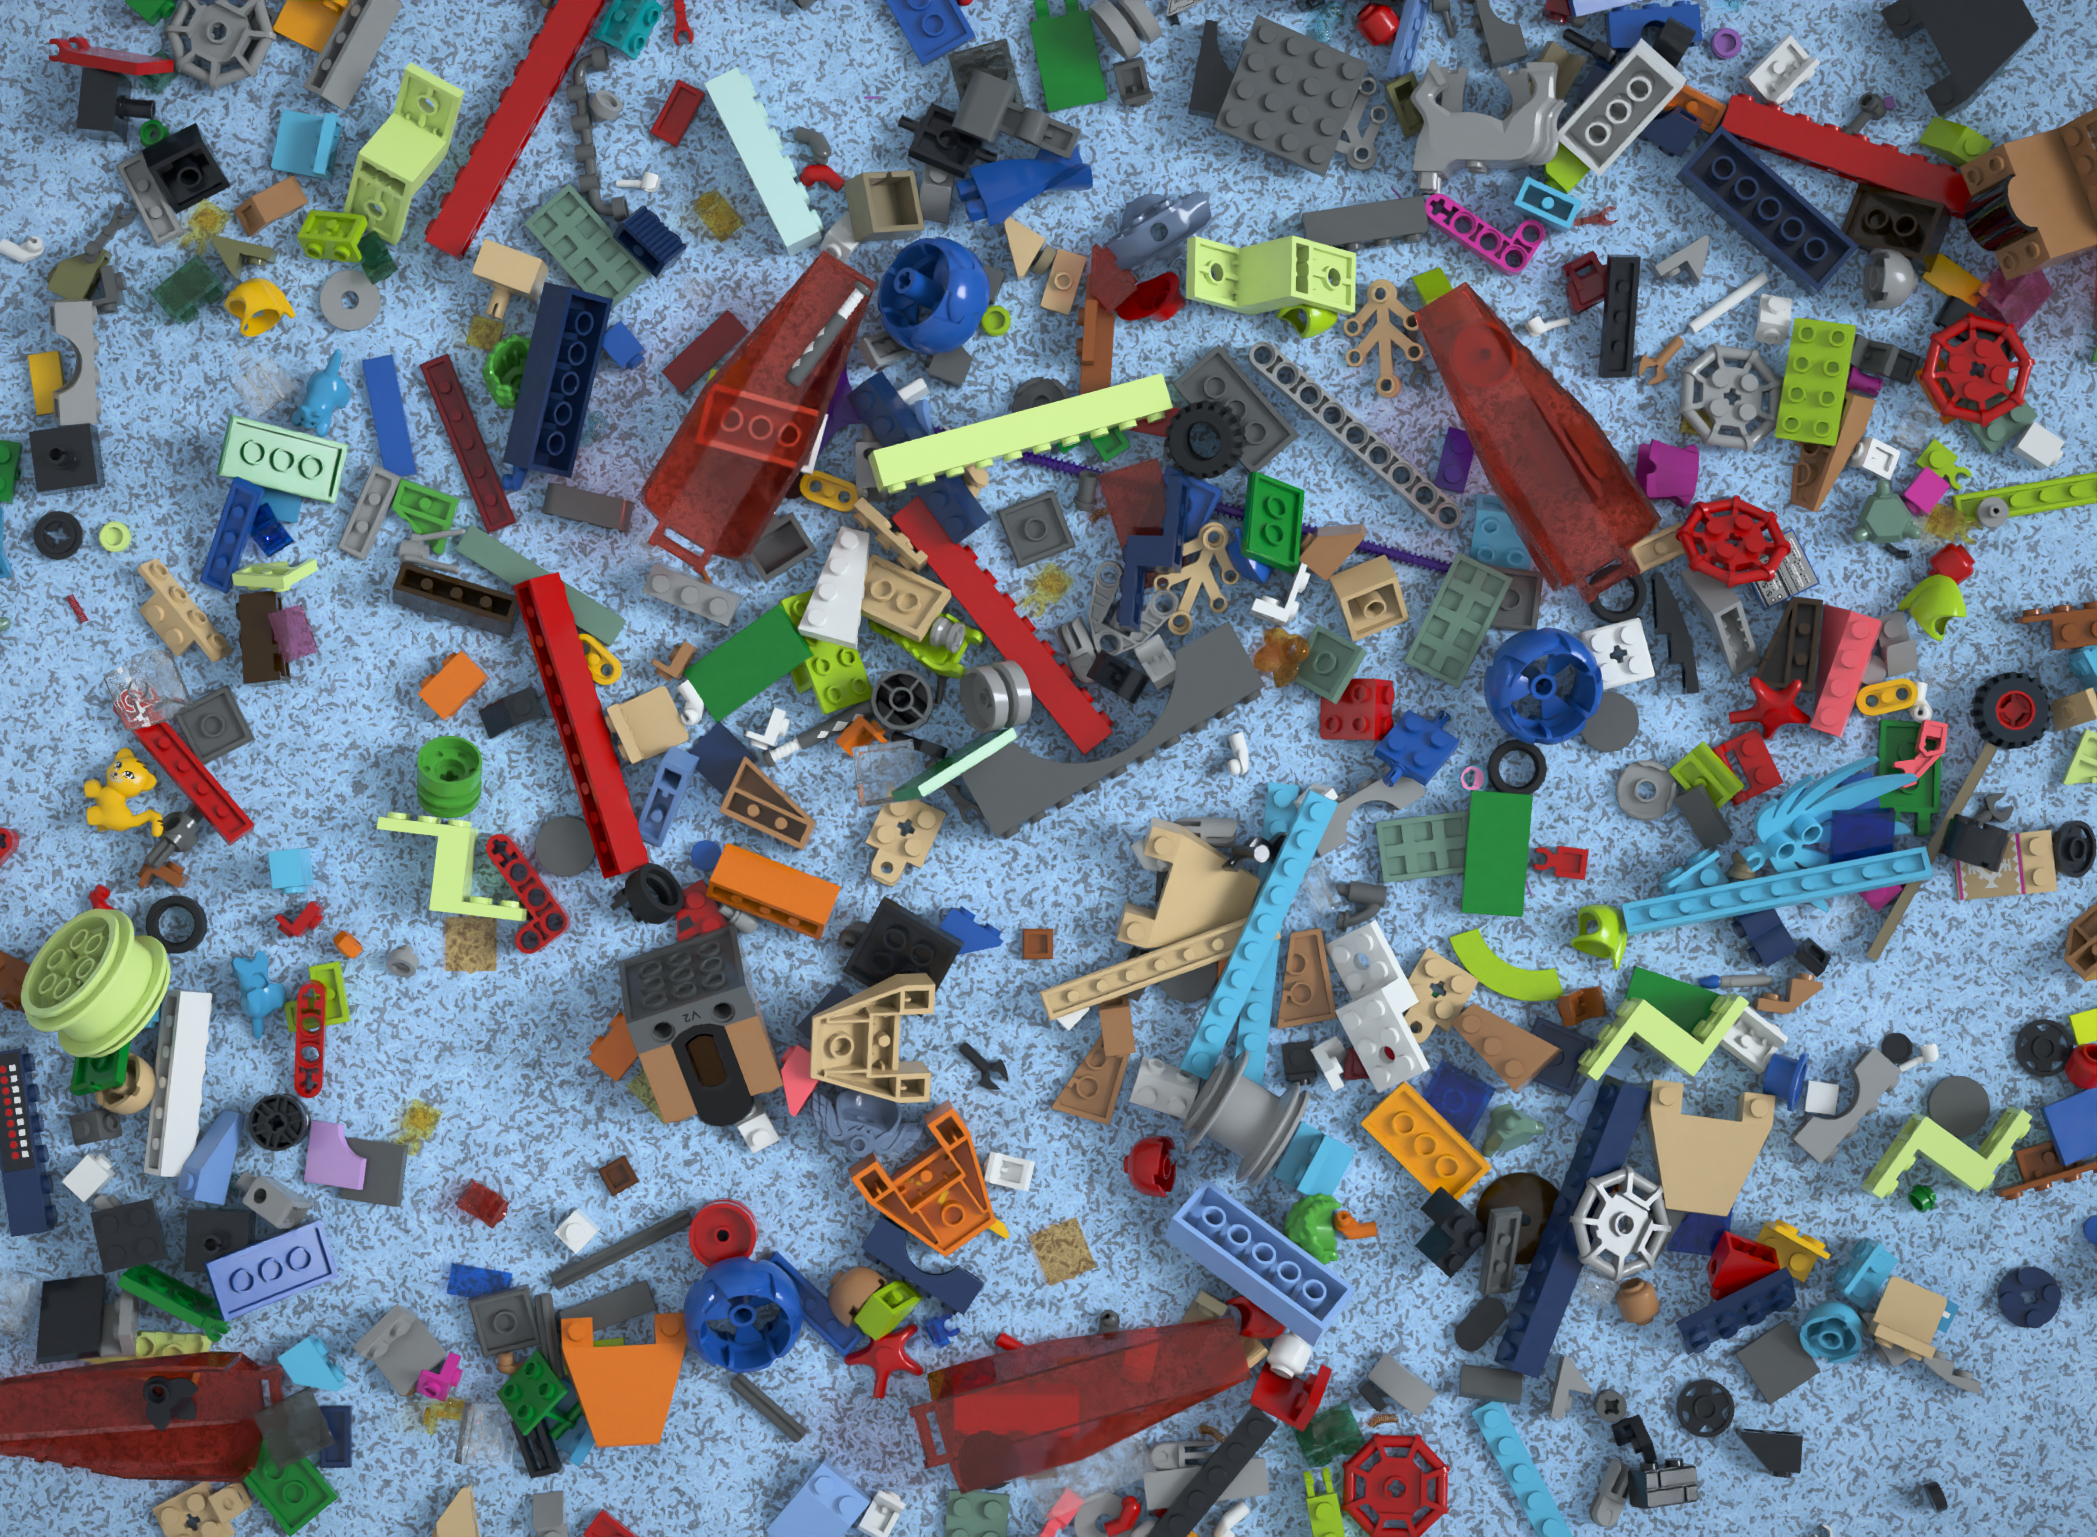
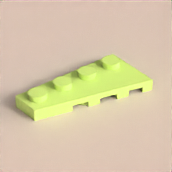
M137 1330L136 1356L81 1360L145 1380L153 1376H164L168 1379L184 1377L194 1382L198 1387L212 1341L207 1338L206 1334Z

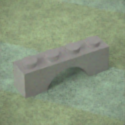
M86 298L48 300L50 331L62 335L69 341L76 358L75 370L70 380L64 386L53 391L54 422L59 425L97 424V416L101 415V401L99 397H96V385L100 384L99 368L95 367L94 355H98L99 343L97 336H93V324H97L98 318L97 308L92 306V301Z
M1388 766L1382 770L1385 776L1391 768ZM1401 776L1393 787H1388L1389 783L1385 785L1383 777L1375 782L1370 777L1356 785L1358 792L1350 797L1346 793L1338 796L1335 799L1338 805L1316 849L1318 856L1322 857L1347 842L1346 828L1348 819L1358 806L1369 801H1380L1391 805L1396 810H1401L1426 795L1421 784L1414 779Z
M1868 1046L1849 1068L1854 1080V1096L1847 1109L1831 1118H1818L1808 1115L1788 1137L1815 1162L1820 1164L1824 1160L1829 1162L1838 1153L1839 1148L1837 1145L1843 1138L1849 1139L1858 1130V1121L1864 1115L1869 1116L1877 1109L1880 1104L1877 1100L1884 1092L1890 1093L1900 1082V1079L1897 1077L1902 1071L1875 1047Z

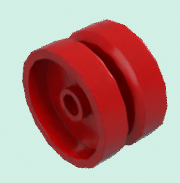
M731 1198L714 1199L704 1204L693 1218L689 1230L690 1248L695 1258L706 1267H710L728 1258L740 1256L749 1258L758 1238V1223L752 1210L741 1201ZM720 1230L728 1232L729 1238L727 1240L725 1236L722 1239L717 1236Z

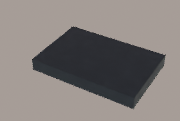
M104 1274L43 1281L36 1352L38 1364L101 1357L106 1278Z

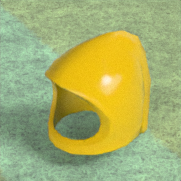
M252 278L240 283L230 292L224 302L228 312L241 319L239 330L245 337H254L266 332L275 326L284 314L291 319L295 317V312L284 293L276 284L265 278ZM263 310L262 316L251 317L256 312ZM247 324V325H248V329H247V330H244L245 325Z

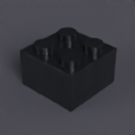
M156 1198L90 1213L104 1274L169 1258Z

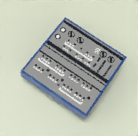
M1793 529L1783 533L1786 541L1791 544V553L1784 557L1775 572V578L1770 582L1758 581L1750 583L1763 611L1820 584ZM1763 554L1759 560L1763 564L1767 563L1771 555Z

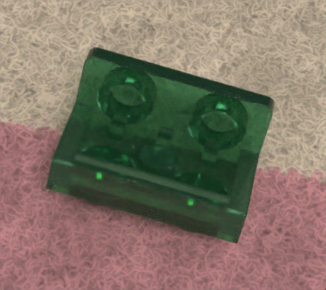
M1347 1401L1313 1416L1303 1432L1291 1426L1309 1468L1326 1466L1333 1458L1342 1454H1352L1365 1444Z

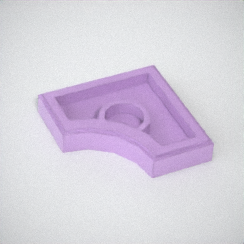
M312 1120L304 1181L363 1190L367 1159L356 1155L349 1148L344 1137V1124Z

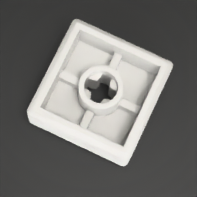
M1640 618L1584 631L1579 634L1580 641L1596 657L1597 665L1602 673L1603 690L1654 677L1655 673ZM1614 646L1619 651H1624L1625 656L1621 657V663H1618L1616 659L1610 658V653L1614 652Z

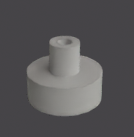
M598 90L590 101V106L594 111L592 116L598 122H603L604 119H616L623 108L620 99L606 90Z
M1989 497L1977 505L1975 515L1977 521L1983 527L1996 528L2005 523L2009 510L2007 504L2002 499Z
M402 945L401 949H395L389 953L386 968L394 975L411 977L416 973L419 959L412 953L413 948L411 946Z

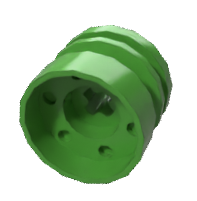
M443 736L428 741L420 749L417 757L418 777L416 793L422 808L436 817L449 819L469 814L478 806L482 786L481 752L472 742L461 737Z

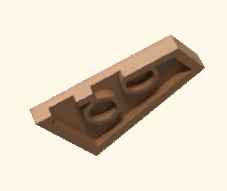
M1321 928L1290 933L1276 1029L1336 1019V1007Z
M1101 1034L1050 1108L1110 1125L1130 1053L1121 1058L1105 1057Z

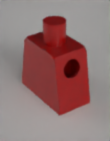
M1725 1231L1707 1264L1710 1285L1712 1286L1710 1289L1712 1298L1719 1301L1780 1270L1776 1249Z

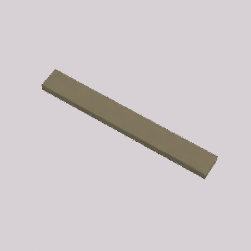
M1988 742L1986 743L1928 845L1927 852L1931 866L1938 855L1950 818L1953 819L1955 813L1961 815L1997 751L1996 746ZM1922 881L1906 884L1866 954V958L1874 963L1878 961Z

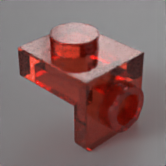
M471 1178L455 1204L458 1208L482 1220L488 1227L493 1229L506 1216L509 1202L497 1191Z

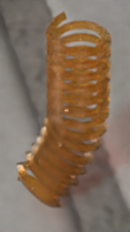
M1113 506L1103 507L1101 512L1098 508V511H1093L1088 520L1091 521L1092 519L1096 523L1101 516L1115 514V506L1114 513Z
M1379 1414V1418L1376 1416L1367 1424L1375 1429L1380 1423H1398V1419L1396 1420V1414L1395 1421L1394 1414L1393 1419L1392 1414H1386L1385 1420L1384 1414L1383 1421L1382 1414L1381 1421V1415Z
M1211 1425L1198 1426L1200 1434H1210L1220 1443L1226 1438L1216 1428L1212 1427L1211 1429Z

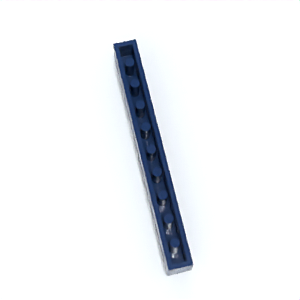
M1605 1075L1603 1083L1599 1087L1592 1111L1587 1118L1581 1139L1576 1146V1152L1570 1167L1565 1174V1180L1558 1198L1554 1202L1549 1221L1542 1233L1540 1244L1531 1261V1267L1524 1285L1520 1289V1295L1515 1308L1509 1317L1506 1331L1497 1349L1495 1362L1510 1370L1539 1379L1584 1265L1578 1259L1579 1250L1573 1224L1569 1222L1570 1216H1573L1585 1192L1587 1180L1591 1177L1598 1178L1620 1170L1649 1099L1650 1091L1610 1075ZM1615 1185L1604 1189L1608 1194L1612 1193ZM1597 1196L1586 1217H1593L1600 1202ZM1585 1224L1591 1246L1594 1239L1590 1233L1591 1225Z

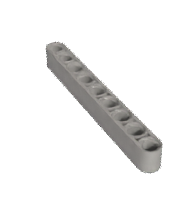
M1265 341L1257 342L1252 346L1248 355V362L1254 371L1440 531H1450L1459 524L1462 513L1455 502L1283 353ZM1257 350H1266L1270 354V361L1266 364L1256 362L1254 353ZM1280 370H1289L1293 374L1294 379L1290 384H1283L1278 380L1277 373ZM1306 389L1314 391L1317 397L1316 402L1313 404L1304 403L1300 398V392ZM1328 409L1337 411L1340 417L1339 422L1336 424L1327 423L1323 418V412ZM1351 429L1360 431L1363 437L1362 442L1359 444L1350 443L1346 437L1347 431ZM1374 449L1383 451L1385 462L1382 464L1373 463L1369 457L1370 451ZM1403 469L1406 471L1408 482L1406 484L1396 483L1392 476L1394 470ZM1417 490H1428L1431 494V502L1429 504L1419 503L1416 500ZM1440 510H1451L1454 514V522L1449 525L1442 523L1439 519Z

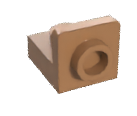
M684 641L682 646L677 644L669 656L668 660L672 662L669 667L655 658L652 659L651 664L657 667L654 673L669 682L672 677L680 681L698 649Z

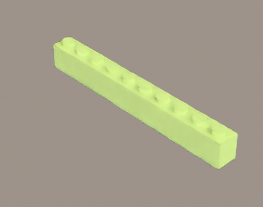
M1160 373L874 450L868 456L878 492L888 490L889 494H893L907 489L906 484L917 482L918 486H923L935 482V476L946 474L947 478L956 477L964 474L965 468L975 466L976 470H982L993 466L994 460L1004 458L1005 462L1015 461L1023 457L1022 453L1033 450L1034 455L1051 450L1050 445L1062 443L1063 447L1080 442L1079 437L1090 435L1091 439L1099 438L1109 434L1108 429L1119 427L1120 431L1129 430L1137 426L1136 422L1147 419L1148 424L1165 419V414L1173 406L1163 374Z

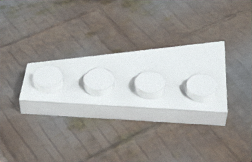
M841 526L798 627L800 635L857 650V635L861 622V605L865 591V574H867L871 546L870 533Z

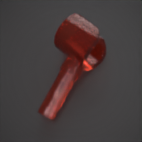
M1608 206L1601 210L1599 214L1576 218L1573 221L1574 226L1600 223L1604 227L1612 226L1618 220H1607L1605 213L1613 212L1616 208Z

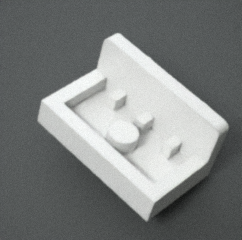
M1786 34L1744 78L1765 103L1782 105L1791 99L1794 95L1793 90L1800 83L1808 81L1814 75V69L1820 64V61L1816 57H1809L1793 36Z
M1747 1005L1719 1044L1757 1074H1760L1768 1066L1772 1055L1787 1042L1788 1037L1781 1032L1779 1027L1767 1022L1757 1014L1753 1007Z
M1143 1057L1129 1102L1185 1119L1196 1097L1201 1077L1184 1071L1179 1067L1166 1064L1159 1059Z

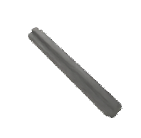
M683 1210L551 1276L552 1282L560 1290L692 1224V1217L687 1210Z

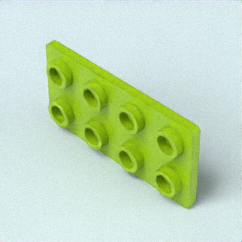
M1795 318L1775 429V437L1777 439L1836 446L1856 333L1855 325Z
M814 589L785 598L779 602L797 630ZM801 635L814 656L790 672L798 694L813 689L821 712L824 715L872 698L873 689L858 650Z

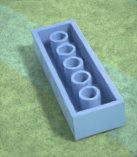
M1208 1179L1201 1184L1175 1214L1164 1235L1166 1239L1312 1347L1318 1343L1344 1311L1356 1290L1355 1287Z

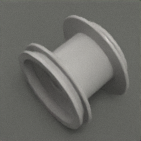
M1244 1050L1231 1064V1060L1225 1057L1217 1065L1189 1109L1182 1129L1188 1131L1191 1128L1185 1142L1186 1151L1192 1150L1206 1135L1240 1156L1242 1160L1236 1173V1182L1241 1183L1247 1179V1185L1255 1187L1271 1169L1293 1135L1308 1105L1310 1092L1303 1090L1299 1093L1301 1088L1300 1082H1294L1278 1097L1247 1078L1242 1073L1249 1059V1051Z

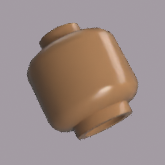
M1639 1277L1631 1278L1621 1283L1620 1289H1618L1615 1296L1622 1318L1629 1323H1636L1638 1326L1652 1322L1653 1317L1660 1310L1659 1300L1653 1285Z

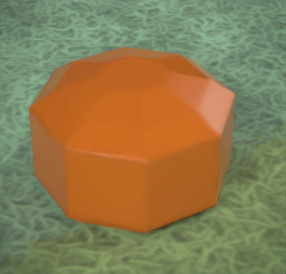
M341 930L333 938L334 945L338 951L348 958L355 959L364 950L361 943L346 930Z

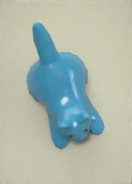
M340 349L334 351L325 370H317L312 373L307 382V395L291 419L293 426L298 427L302 425L309 429L314 427L318 437H325L329 432L331 417L335 407L343 409L350 400V387L338 374L342 361V351Z
M261 950L254 954L253 960L247 957L233 958L231 965L234 970L230 974V977L238 980L241 992L240 1007L243 1013L251 1018L253 1034L256 1039L261 1038L264 1030L263 1017L270 1015L275 1009L283 1008L287 998L286 988L281 983L272 984L268 977V957Z

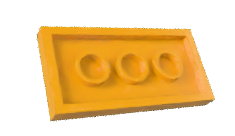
M1406 1080L1401 1082L1361 1120L1360 1124L1432 1195L1441 1186L1458 1200L1491 1169L1492 1165Z

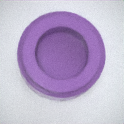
M1722 28L1713 35L1710 47L1716 57L1728 60L1739 53L1742 47V39L1734 29Z

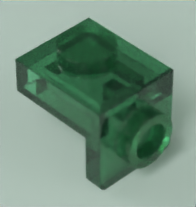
M372 231L360 239L357 245L362 255L360 264L372 285L389 278L392 273L399 270L389 249L377 231Z

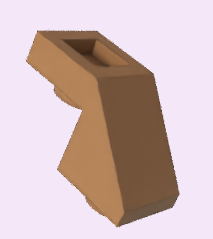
M290 176L251 196L234 209V212L246 234L250 237L262 231L272 222L291 216L306 205L308 200L295 176Z
M1797 973L1796 978H1787L1784 1001H1781V995L1763 992L1762 998L1754 997L1753 1008L1755 1010L1789 1014L1823 988V982L1815 981V975Z
M1121 995L1099 1003L1098 1009L1105 1057L1121 1058L1129 1055V1053H1136L1128 996Z

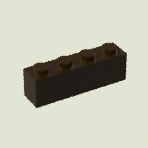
M402 562L392 588L394 604L506 638H511L520 612L517 598L514 595Z

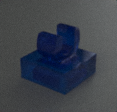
M945 1313L939 1319L937 1316H930L921 1321L935 1349H941L950 1344L951 1342L948 1337L956 1336L960 1332L959 1327L951 1331L946 1330L944 1327L945 1321L953 1317L951 1313Z

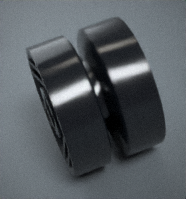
M287 1093L270 1095L259 1100L252 1108L248 1119V1128L253 1140L262 1148L271 1151H282L298 1145L307 1136L311 1125L310 1112L305 1103L300 1098ZM279 1116L282 1122H285L284 1126L280 1128L278 1123L275 1122V1119Z

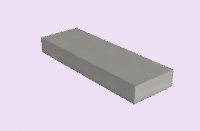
M143 152L117 164L116 167L155 245L160 247L184 235L185 232L169 201L147 168Z
M376 464L372 466L338 543V549L365 561L398 490L400 480L403 477Z

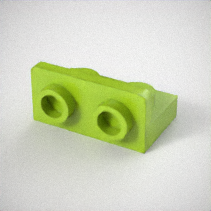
M310 210L297 235V239L307 257L359 263L362 255L357 245L368 222L364 215Z

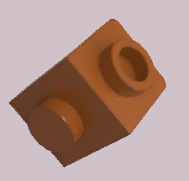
M169 860L167 863L164 862L158 870H154L144 863L138 873L140 881L137 886L143 889L149 888L155 876H158L177 888H184L190 876L183 873L185 867L172 860Z
M1600 986L1576 988L1558 996V1013L1563 1020L1564 1027L1574 1026L1586 1019L1603 1017L1607 1014Z

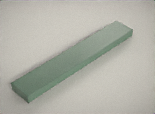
M472 524L455 549L513 586L528 579L551 574ZM562 581L565 586L570 609L574 615L575 625L612 646L627 620Z

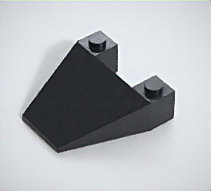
M1898 0L1880 11L1894 37L1901 41L1924 27L1927 29L1951 73L1924 90L1938 116L1943 119H1947L1971 105L2039 30L2023 0Z

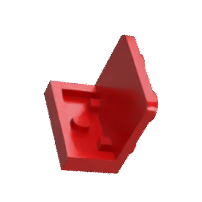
M1352 678L1337 704L1321 697L1320 737L1326 740H1370L1381 742L1394 727L1392 719V703L1395 699V692L1392 687L1393 681L1376 678Z

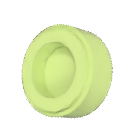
M112 521L106 523L101 528L99 541L106 550L121 552L129 546L131 533L126 525Z

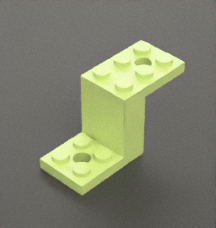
M410 62L404 70L393 114L358 153L343 213L364 215L368 222L365 230L395 246L401 239L412 197L441 164L448 153L465 91ZM426 98L433 103L434 107L426 103ZM374 204L378 205L382 211L377 210Z
M1293 235L1243 248H1236L1197 236L1187 238L1186 299L1247 315H1256L1299 304H1307L1344 315L1355 313L1356 253ZM1211 270L1215 272V279L1211 276ZM1328 275L1332 278V284L1329 282Z
M387 812V818L378 817L377 829L438 836L429 910L529 921L530 912L527 908H523V903L520 901L501 900L500 905L492 904L493 898L470 896L479 830L471 828L472 822L449 819L448 825L441 824V818L418 815L417 821H410L411 814Z
M1726 993L1725 996L1720 995L1710 1007V1010L1713 1012L1706 1021L1702 1019L1692 1031L1694 1037H1692L1644 999L1634 997L1629 1001L1625 999L1616 1009L1615 1014L1618 1016L1611 1025L1607 1023L1598 1033L1596 1038L1599 1041L1592 1050L1588 1048L1578 1060V1063L1581 1065L1577 1071L1588 1079L1598 1081L1629 1038L1633 1036L1678 1072L1694 1077L1749 1002L1736 994Z
M2008 1107L1975 1152L1927 1116L1913 1113L1860 1188L1868 1194L1881 1199L1885 1195L1890 1196L1898 1186L1899 1182L1896 1179L1903 1170L1908 1171L1917 1158L1914 1155L1916 1152L1964 1188L1979 1192L1981 1189L1985 1190L1994 1180L1995 1175L1993 1172L1999 1163L2003 1165L2010 1158L2013 1152L2011 1147L2017 1138L2022 1139L2031 1127L2029 1121L2033 1116L2023 1109Z

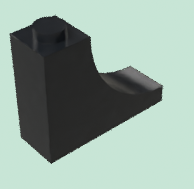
M1206 19L1188 114L1216 119L1233 74L1223 61L1218 47V21Z

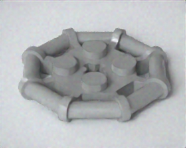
M182 0L170 24L165 26L164 31L168 35L176 62L175 69L178 73H185L209 85L211 90H219L221 86L251 76L255 78L258 75L257 70L266 53L277 37V34L273 33L265 6L266 0H242L246 4L241 8L228 3V0L214 1L215 4L209 6L206 4L201 6L198 2L201 0ZM192 7H194L196 11L188 26H183ZM255 11L260 31L252 30V26L249 23L247 16ZM222 26H226L225 37L215 40L216 35L213 33L215 28L221 29ZM182 35H188L191 40L192 50L187 54L181 39ZM252 39L259 40L249 61H247L243 55ZM199 57L210 62V72L194 65L193 62ZM236 60L242 65L220 74L221 65H230L235 63Z
M1717 342L1711 344L1710 348L1691 364L1683 366L1680 372L1682 375V389L1678 412L1679 415H1683L1704 440L1703 444L1710 447L1713 445L1742 449L1744 452H1749L1753 450L1754 445L1776 429L1784 381L1779 380L1761 358L1759 350L1755 348L1749 350L1722 346ZM1723 358L1745 362L1741 368L1725 366ZM1713 362L1716 371L1707 378L1701 376L1699 372ZM1751 366L1767 383L1766 385L1760 386L1757 377L1748 372ZM1694 384L1700 386L1698 403H1693ZM1729 391L1733 392L1737 397V401L1733 405H1729V400L1724 398V394H1728ZM1770 392L1768 413L1761 410L1762 394ZM1701 410L1703 414L1706 413L1710 417L1711 428L1707 426L1696 411ZM1755 418L1762 422L1750 434L1747 433L1745 425ZM1720 428L1735 430L1737 436L1718 434Z
M1625 1165L1620 1170L1601 1177H1591L1586 1181L1587 1187L1569 1220L1573 1224L1579 1250V1261L1605 1274L1612 1282H1619L1623 1277L1644 1269L1651 1270L1655 1266L1654 1260L1667 1233L1671 1232L1672 1225L1668 1223L1664 1206L1663 1188L1660 1184H1654L1634 1172L1631 1166ZM1621 1183L1619 1192L1608 1194L1604 1189ZM1633 1185L1645 1192L1642 1198L1632 1193ZM1597 1196L1600 1202L1593 1217H1586ZM1651 1204L1656 1223H1653V1220L1648 1217L1647 1211H1650L1649 1206ZM1625 1216L1624 1223L1627 1226L1625 1229L1619 1230L1618 1221ZM1585 1224L1591 1225L1590 1233L1595 1238V1243L1590 1246ZM1655 1230V1232H1654V1234H1653V1236H1652V1238H1651V1240H1650V1242H1649V1244H1648V1246H1647V1249H1646V1248H1645V1245H1646V1243H1647V1241H1648V1239H1649V1237H1650L1652 1231ZM1603 1250L1612 1254V1264L1598 1257V1255ZM1634 1252L1638 1255V1259L1624 1264L1625 1257L1629 1256V1253Z

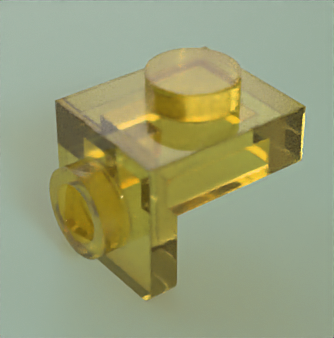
M716 189L702 194L697 199V204L692 208L720 243L744 224Z
M447 1397L446 1402L435 1400L431 1407H426L423 1425L428 1426L427 1434L434 1435L437 1432L439 1418L466 1422L470 1419L472 1406L465 1405V1400L461 1398Z

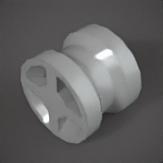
M940 616L932 627L930 644L936 647L942 645L946 647L947 651L957 652L965 636V625L958 622L954 624L949 623L947 618Z

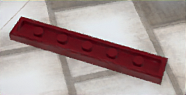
M447 353L420 364L419 366L487 533L491 534L517 523L449 354Z

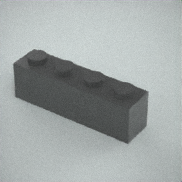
M1424 195L1306 212L1301 216L1304 239L1339 249L1344 248V250L1349 252L1361 251L1362 245L1374 244V248H1385L1392 246V241L1404 239V244L1418 243L1423 241L1422 236H1427L1429 232Z

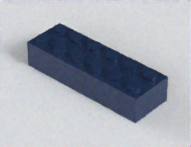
M1722 125L1719 126L1675 176L1811 297L1823 288L1859 247Z
M544 282L502 462L567 478L572 477L613 299Z

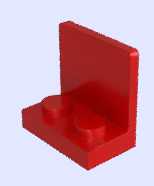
M1265 1362L1249 1403L1303 1432L1320 1405L1332 1369L1321 1364L1316 1374L1310 1372L1306 1380L1303 1381L1295 1376L1292 1379L1278 1376L1270 1370L1271 1365Z

